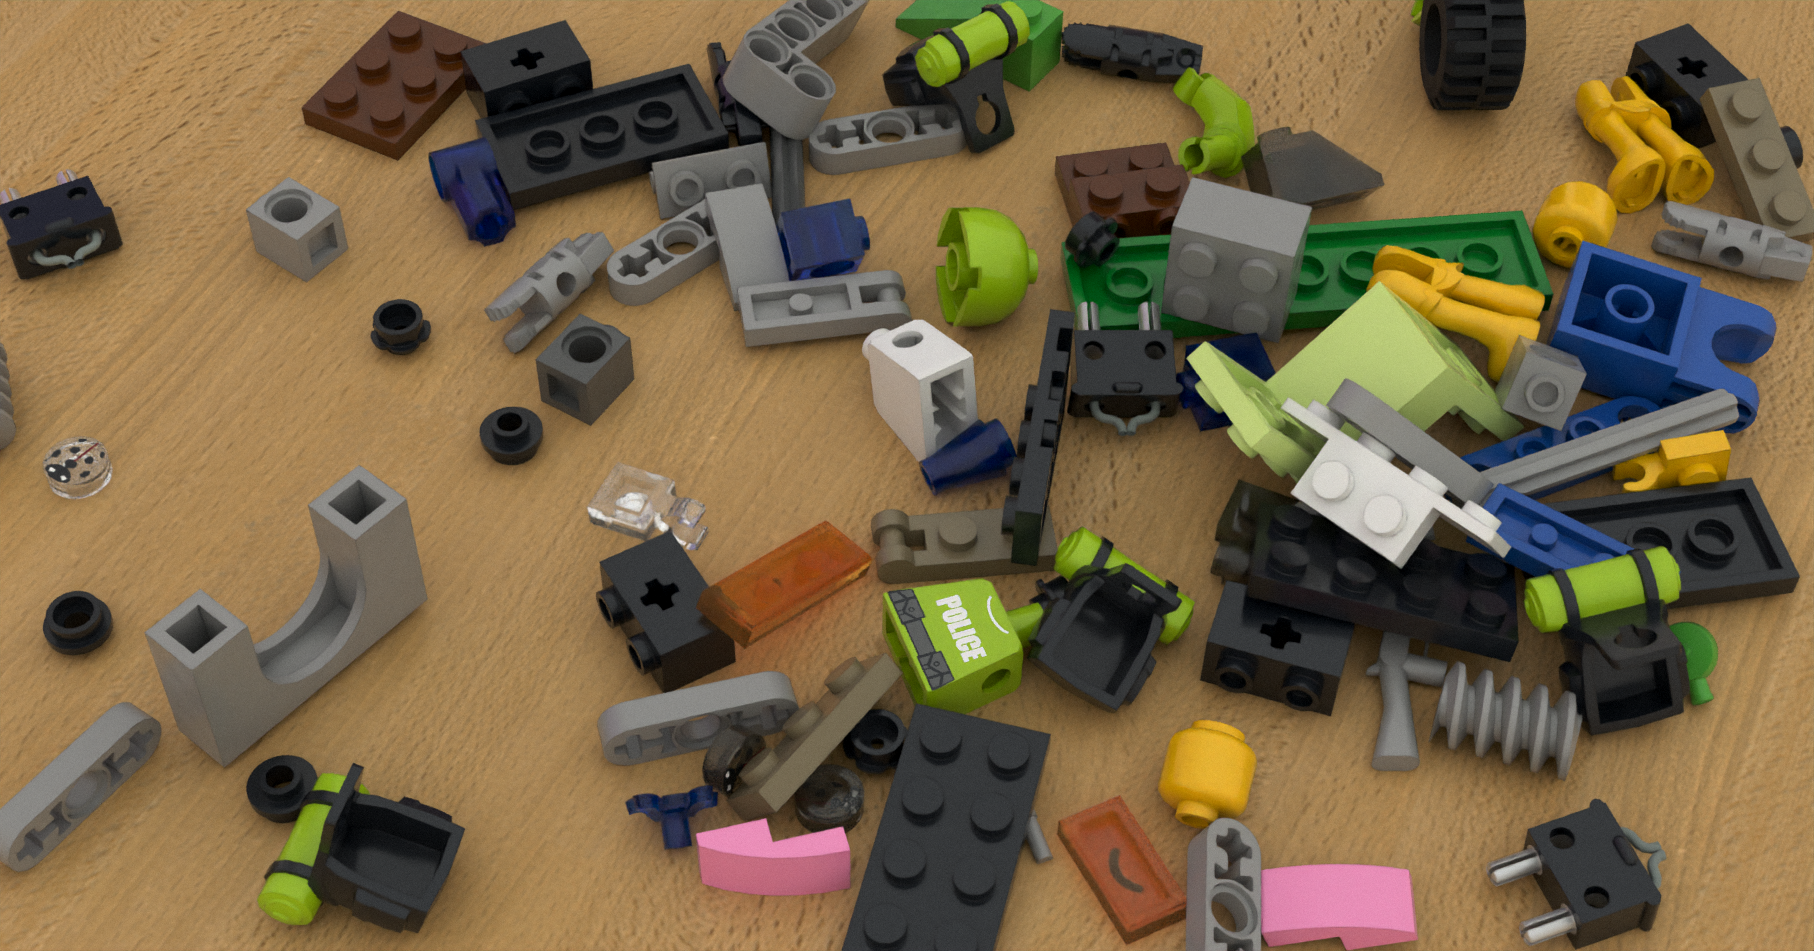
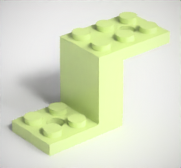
M1380 281L1267 382L1206 341L1186 358L1201 378L1195 384L1198 393L1216 412L1221 414L1224 411L1233 424L1227 429V433L1233 442L1252 459L1259 454L1278 476L1284 478L1289 473L1296 483L1299 482L1326 442L1296 423L1281 409V406L1289 397L1306 409L1312 400L1327 407L1326 404L1345 378L1368 390L1423 431L1427 430L1447 411L1452 415L1458 413L1477 434H1481L1485 429H1488L1502 441L1514 437L1524 428L1515 414L1501 409L1495 390L1459 345ZM1346 421L1340 429L1341 432L1355 441L1362 435L1360 431Z

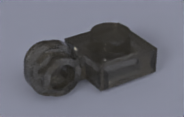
M1238 480L1217 524L1215 541L1220 542L1213 559L1211 574L1221 577L1222 585H1225L1226 580L1246 585L1252 523L1259 501L1277 506H1295V503H1298L1299 500Z

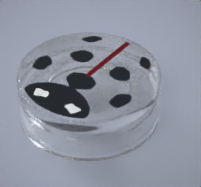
M77 436L62 440L46 453L43 460V470L51 490L55 494L68 499H81L98 493L109 483L113 473L112 464L105 446L100 441L91 437Z

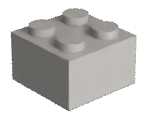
M1192 177L1172 225L1161 313L1279 343L1297 293L1312 207Z

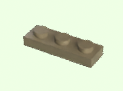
M1760 78L1708 88L1699 100L1748 221L1786 232L1785 237L1800 242L1812 240L1814 238V209Z
M887 653L860 662L856 657H851L841 663L825 679L824 684L829 690L816 704L814 702L805 704L784 723L782 730L787 734L785 738L773 750L767 748L758 753L742 768L739 777L744 782L726 801L744 821L777 813L903 672Z

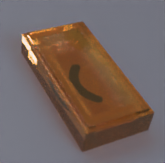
M1120 795L1058 821V837L1126 945L1186 919V896Z

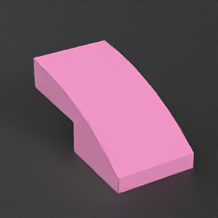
M766 818L696 834L698 865L702 884L728 891L770 896L807 895L850 888V848L843 826L775 842L772 841Z
M1360 864L1302 865L1261 870V934L1268 947L1340 937L1346 950L1418 940L1413 883L1410 871L1386 866Z

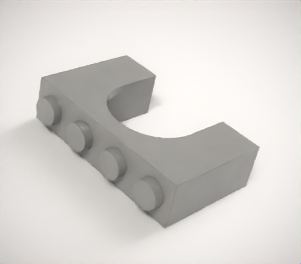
M358 465L308 504L320 552L318 574L302 606L277 632L253 645L248 626L201 589L144 632L179 731L224 768L428 599L407 499L361 465Z

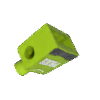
M983 578L894 590L883 593L882 634L896 665L903 672L901 675L915 706L917 703L967 714L1014 692L1021 685L1023 648L1031 646L1028 638L1035 624L1042 616L1043 609L1039 603H1034L1005 611L992 583Z

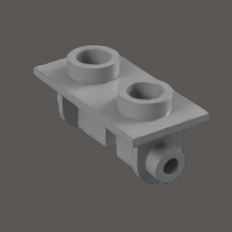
M765 142L652 163L653 171H649L651 189L653 194L657 196L661 219L679 215L704 200L705 193L762 183L767 198H772Z

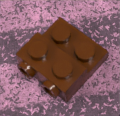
M1166 142L1056 156L1055 176L1073 227L1086 214L1096 212L1105 220L1112 217L1117 221L1118 227L1114 235L1118 238L1171 235L1172 225L1190 181L1183 164L1174 165Z

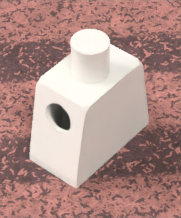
M913 320L891 331L885 328L877 329L868 335L863 343L862 353L870 365L874 405L877 412L921 466L929 472L979 448L980 440L973 355L925 320Z

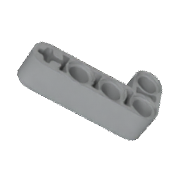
M869 0L787 1L746 32L723 75V84L726 90L736 100L782 135L795 140L809 138V135L815 130L836 92V85L833 79L816 63L849 38Z

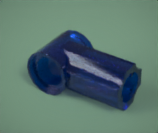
M481 137L429 152L428 161L438 194L444 203L451 202L468 240L481 242L484 247L504 241L507 233L516 227L515 213L500 184L496 160L487 139Z

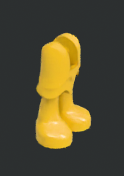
M1617 77L1611 86V93L1601 80L1587 81L1579 86L1575 97V108L1591 136L1600 143L1604 142L1615 155L1618 162L1607 179L1606 188L1607 193L1619 212L1631 214L1644 209L1653 202L1660 188L1668 201L1685 205L1695 203L1709 191L1714 181V169L1698 148L1684 141L1671 129V119L1668 112L1651 100L1630 77Z
M1386 245L1382 247L1374 258L1372 267L1374 276L1370 278L1366 292L1380 281L1437 328L1471 337L1486 346L1489 350L1487 359L1488 377L1493 381L1499 382L1519 335L1536 341L1541 326L1540 322L1536 320L1545 303V296L1542 292L1526 285H1508L1461 273L1464 266L1462 262H1446L1445 259L1431 258L1398 246Z

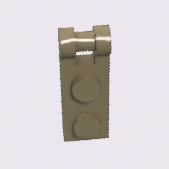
M1049 504L1037 566L1011 563L1013 536L1001 535L1004 508L908 516L903 511L897 509L883 510L877 513L871 520L873 541L881 549L875 557L878 577L883 582L889 584L1055 571L1053 568L1055 565L1057 543ZM924 546V550L913 551L909 547Z

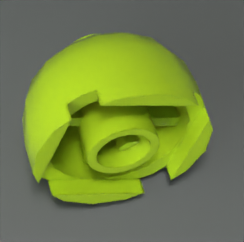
M980 207L947 209L942 217L937 237V247H948L945 266H936V286L942 315L946 322H954L953 326L956 327L983 326L998 323L1013 314L1025 298L1028 284L1036 282L1038 276L1036 251L1033 248H1028L1024 234L1014 221L997 210Z

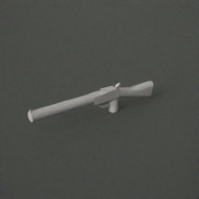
M1383 631L1377 662L1366 670V675L1380 677L1384 706L1371 765L1379 771H1409L1418 767L1420 760L1407 680L1442 688L1447 661L1427 657L1429 642L1424 641L1423 656L1407 653L1410 637Z

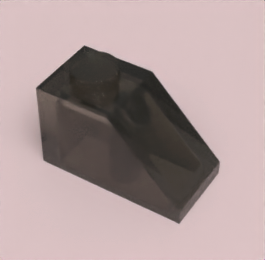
M1281 127L1264 132L1257 136L1258 143L1241 156L1251 192L1310 206L1312 210L1362 200L1384 186L1381 173L1313 130L1292 135L1291 127Z

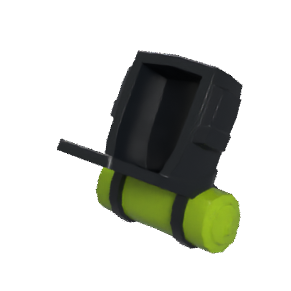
M1006 1L1002 4H988L981 8L982 12L978 16L951 29L948 27L939 28L933 31L934 35L912 43L903 49L896 57V63L882 74L885 90L892 106L951 104L957 110L971 153H981L1013 136L1015 129L1003 89V58L1015 52L1017 47L1027 42L1030 28L1024 11L1011 1ZM980 95L983 101L988 102L995 111V125L988 134H983L976 125L975 117L979 107L977 97Z
M1081 526L1068 537H1064L1057 549L1053 569L1067 578L1069 582L1064 590V596L1051 600L1035 624L1028 638L1032 648L1027 659L1063 689L1108 713H1115L1121 705L1129 706L1132 704L1146 679L1151 676L1157 663L1151 655L1157 640L1168 645L1173 640L1176 641L1189 627L1195 601L1178 591L1179 587L1168 579L1164 581L1114 548V543L1105 537L1099 538Z
M1664 546L1647 550L1637 548L1627 551L1623 556L1566 570L1556 568L1549 570L1546 575L1526 580L1525 600L1523 601L1526 613L1532 625L1537 627L1539 632H1558L1565 656V662L1559 666L1562 694L1565 691H1570L1576 695L1577 713L1579 715L1582 713L1581 727L1591 736L1636 728L1684 713V697L1690 693L1689 675L1686 665L1688 660L1682 643L1670 630L1666 604L1679 599V591L1681 590L1680 569L1678 563H1676L1673 556L1670 555Z
M356 763L352 764L347 776L322 773L317 778L312 790L303 798L299 806L301 812L277 860L269 866L264 876L265 884L257 898L259 908L271 918L282 923L307 925L313 920L319 907L324 903L334 906L341 905L352 910V916L364 922L368 921L399 933L403 930L418 933L447 882L465 828L453 823L451 815L421 804L419 800L404 796L399 802L377 795H370L366 787L361 784L364 767Z

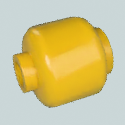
M1572 181L1561 184L1545 197L1536 216L1532 229L1534 243L1542 256L1553 264L1571 268L1582 241L1605 248L1608 247L1618 221L1616 205L1609 194L1597 185L1584 181Z
M1198 720L1191 724V728L1179 730L1170 739L1158 781V791L1162 799L1176 809L1175 818L1179 822L1190 827L1205 829L1219 818L1236 819L1245 811L1257 768V758L1253 749L1245 743V735L1240 730L1217 721Z

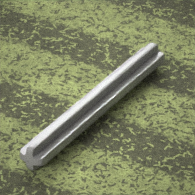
M1717 389L1481 471L1480 473L1494 485L1479 506L1483 508L1499 483L1525 496H1529L1659 450L1660 440L1708 433L1731 425L1739 418L1737 398L1725 389ZM1452 499V503L1462 509L1463 505Z

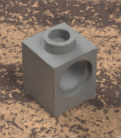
M290 177L286 178L267 194L261 196L246 209L256 252L305 282H308L348 250L340 207Z
M1519 335L1495 389V393L1501 409L1562 431L1587 373L1578 356Z

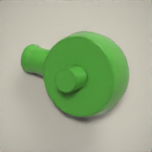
M1678 622L1670 625V630L1682 643L1688 662L1686 665L1692 705L1696 706L1712 701L1714 696L1710 691L1706 678L1712 673L1718 661V646L1715 638L1705 627L1694 622Z

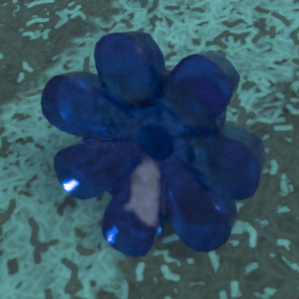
M704 785L696 787L689 792L664 795L662 798L651 793L637 794L625 801L629 815L642 812L653 821L661 822L664 850L679 849L692 846L689 818L695 817L697 812L702 809L716 807L718 805V792H713V786Z

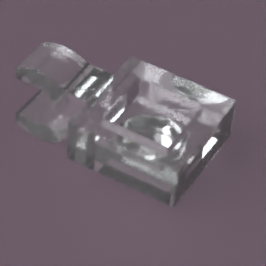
M620 462L616 463L587 506L591 524L643 541H648L656 528L663 533L671 530L682 548L698 550L709 533L707 526L697 524L706 511L705 505L691 498L677 497L673 479Z

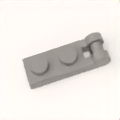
M892 270L737 287L738 307L746 347L871 333L881 328L891 331L912 321L909 306L903 302L906 292L902 276Z

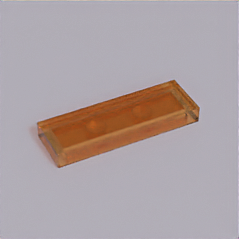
M825 520L703 590L696 609L746 649L866 576L873 558Z

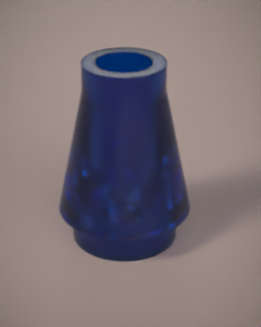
M997 418L986 423L978 419L934 454L919 461V467L927 486L933 495L936 496L946 490L1006 476V469L1012 466L1013 459L1017 455L1007 431Z

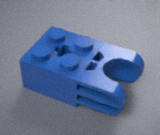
M1582 241L1563 285L1546 345L1578 356L1587 373L1581 388L1614 399L1624 396H1638L1656 403L1663 409L1717 389H1725L1737 398L1739 418L1735 423L1714 431L1724 430L1725 433H1737L1748 428L1755 421L1760 403L1759 393L1756 384L1750 378L1729 369L1719 360L1741 364L1754 362L1768 352L1772 346L1777 327L1772 313L1765 308L1700 287L1702 279L1700 277Z

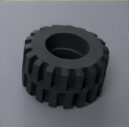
M1424 0L1419 38L1420 69L1423 86L1431 106L1436 110L1507 109L1517 92L1524 68L1526 52L1524 0Z

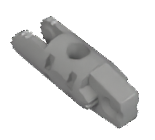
M1667 201L1664 204L1661 215L1665 223L1670 224L1669 226L1682 228L1688 232L1704 235V237L1684 232L1678 233L1675 230L1661 229V232L1657 231L1651 245L1655 251L1756 278L1770 279L1773 276L1800 282L1804 280L1812 257L1811 245L1785 237L1786 232L1770 226L1721 215L1720 213L1674 201Z
M603 232L581 234L573 242L570 238L562 239L544 257L531 266L522 277L518 278L484 309L489 319L494 322L512 315L517 311V308H520L525 314L504 335L503 340L510 352L515 354L523 349L556 319L558 314L570 306L579 297V294L584 293L593 284L595 279L592 274L614 252Z

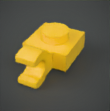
M1724 430L1660 440L1658 453L1645 454L1614 465L1612 476L1614 480L1625 478L1638 480L1637 482L1624 483L1622 494L1726 481L1731 447Z

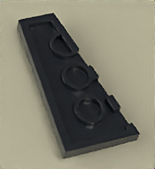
M1050 309L1037 385L1029 384L1024 420H1021L1017 457H1014L1009 487L1010 496L1006 495L1001 526V535L1013 536L1011 563L1037 566L1064 420L1075 312Z

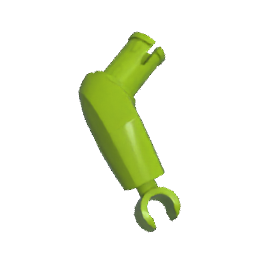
M1188 67L1174 85L1173 91L1182 102L1194 107L1205 123L1203 137L1195 136L1187 138L1182 142L1178 151L1180 165L1183 164L1186 172L1192 170L1191 174L1194 175L1211 171L1215 175L1224 178L1236 175L1248 165L1254 152L1255 135L1251 106L1213 74L1203 73L1199 76L1193 68Z

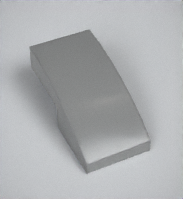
M763 184L705 193V210L720 251V270L734 311L739 310L737 287L790 281L779 235Z

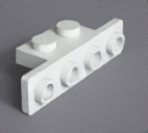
M1288 397L1281 406V409L1296 423L1326 442L1291 491V494L1400 569L1403 568L1438 517H1441L1502 558L1511 549V546L1496 532L1502 524L1499 519L1470 500H1467L1462 509L1443 498L1448 487L1420 467L1415 465L1409 475L1391 464V461L1396 454L1367 433L1363 432L1357 441L1344 434L1340 429L1345 421L1324 405L1312 400L1306 409Z

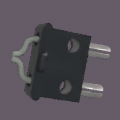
M66 169L69 182H67L63 172L60 171L56 176L58 186L22 198L16 189L9 188L13 201L9 200L5 189L0 193V219L8 239L6 243L20 279L28 280L60 268L68 267L73 269L76 265L82 266L86 259L119 249L123 245L113 210L109 206L104 207L89 176L78 179L73 170Z
M1087 302L1081 303L1077 308L1079 330H1074L1070 357L1071 392L1067 413L1073 417H1094L1102 423L1112 424L1117 428L1118 435L1120 436L1135 435L1137 426L1150 423L1157 417L1174 416L1178 410L1183 386L1176 381L1172 330H1161L1158 304L1151 302L1149 313L1148 302L1138 306L1139 330H1100L1099 307L1096 303L1090 302L1089 330ZM1118 417H1134V418H1132V419L1130 420V422L1128 423L1127 428H1126L1125 423L1122 421V419H1120V418H1118Z
M1593 799L1587 809L1529 828L1523 851L1487 863L1486 871L1491 883L1495 886H1500L1532 874L1553 911L1520 923L1519 931L1521 937L1524 938L1523 940L1528 946L1567 934L1573 947L1577 950L1638 927L1643 931H1650L1652 929L1661 902V894L1658 889L1661 886L1662 877L1658 864L1666 860L1667 857L1658 841L1646 843L1634 831L1620 827L1607 804L1600 799ZM1633 847L1643 853L1652 854L1647 864L1648 872Z

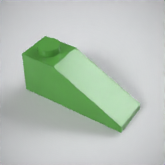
M916 0L896 18L895 27L922 40L934 35L933 31L939 28L948 27L951 29L978 16L982 12L981 8L988 4H1002L1006 1L1014 2L1024 11L1029 21L1030 35L1025 44L1017 47L1015 52L1003 58V79L1030 92L1060 62L1064 11L1040 0Z

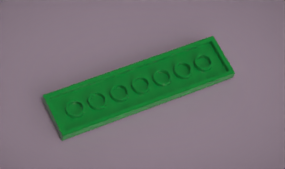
M1522 210L1309 225L1297 293L1284 330L1328 327L1366 293L1370 278L1374 276L1372 270L1374 258L1378 251L1386 245L1405 248L1431 258L1445 259L1446 262H1462L1464 266L1461 273L1508 285H1526L1536 289L1545 296L1542 311H1549L1554 294ZM1171 235L1119 238L1120 243L1116 252L1105 264L1099 267L1092 264L1086 268L1079 267L1074 262V256L1065 249V242L1061 243L1060 260L1071 312H1075V330H1079L1077 308L1083 302H1087L1089 330L1090 302L1096 303L1099 307L1100 330H1139L1138 306L1148 302L1149 313L1151 302H1154L1159 306L1161 330H1172L1173 338L1237 333L1161 313Z

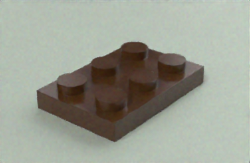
M397 11L302 106L305 124L398 161L466 90L460 51L486 43Z

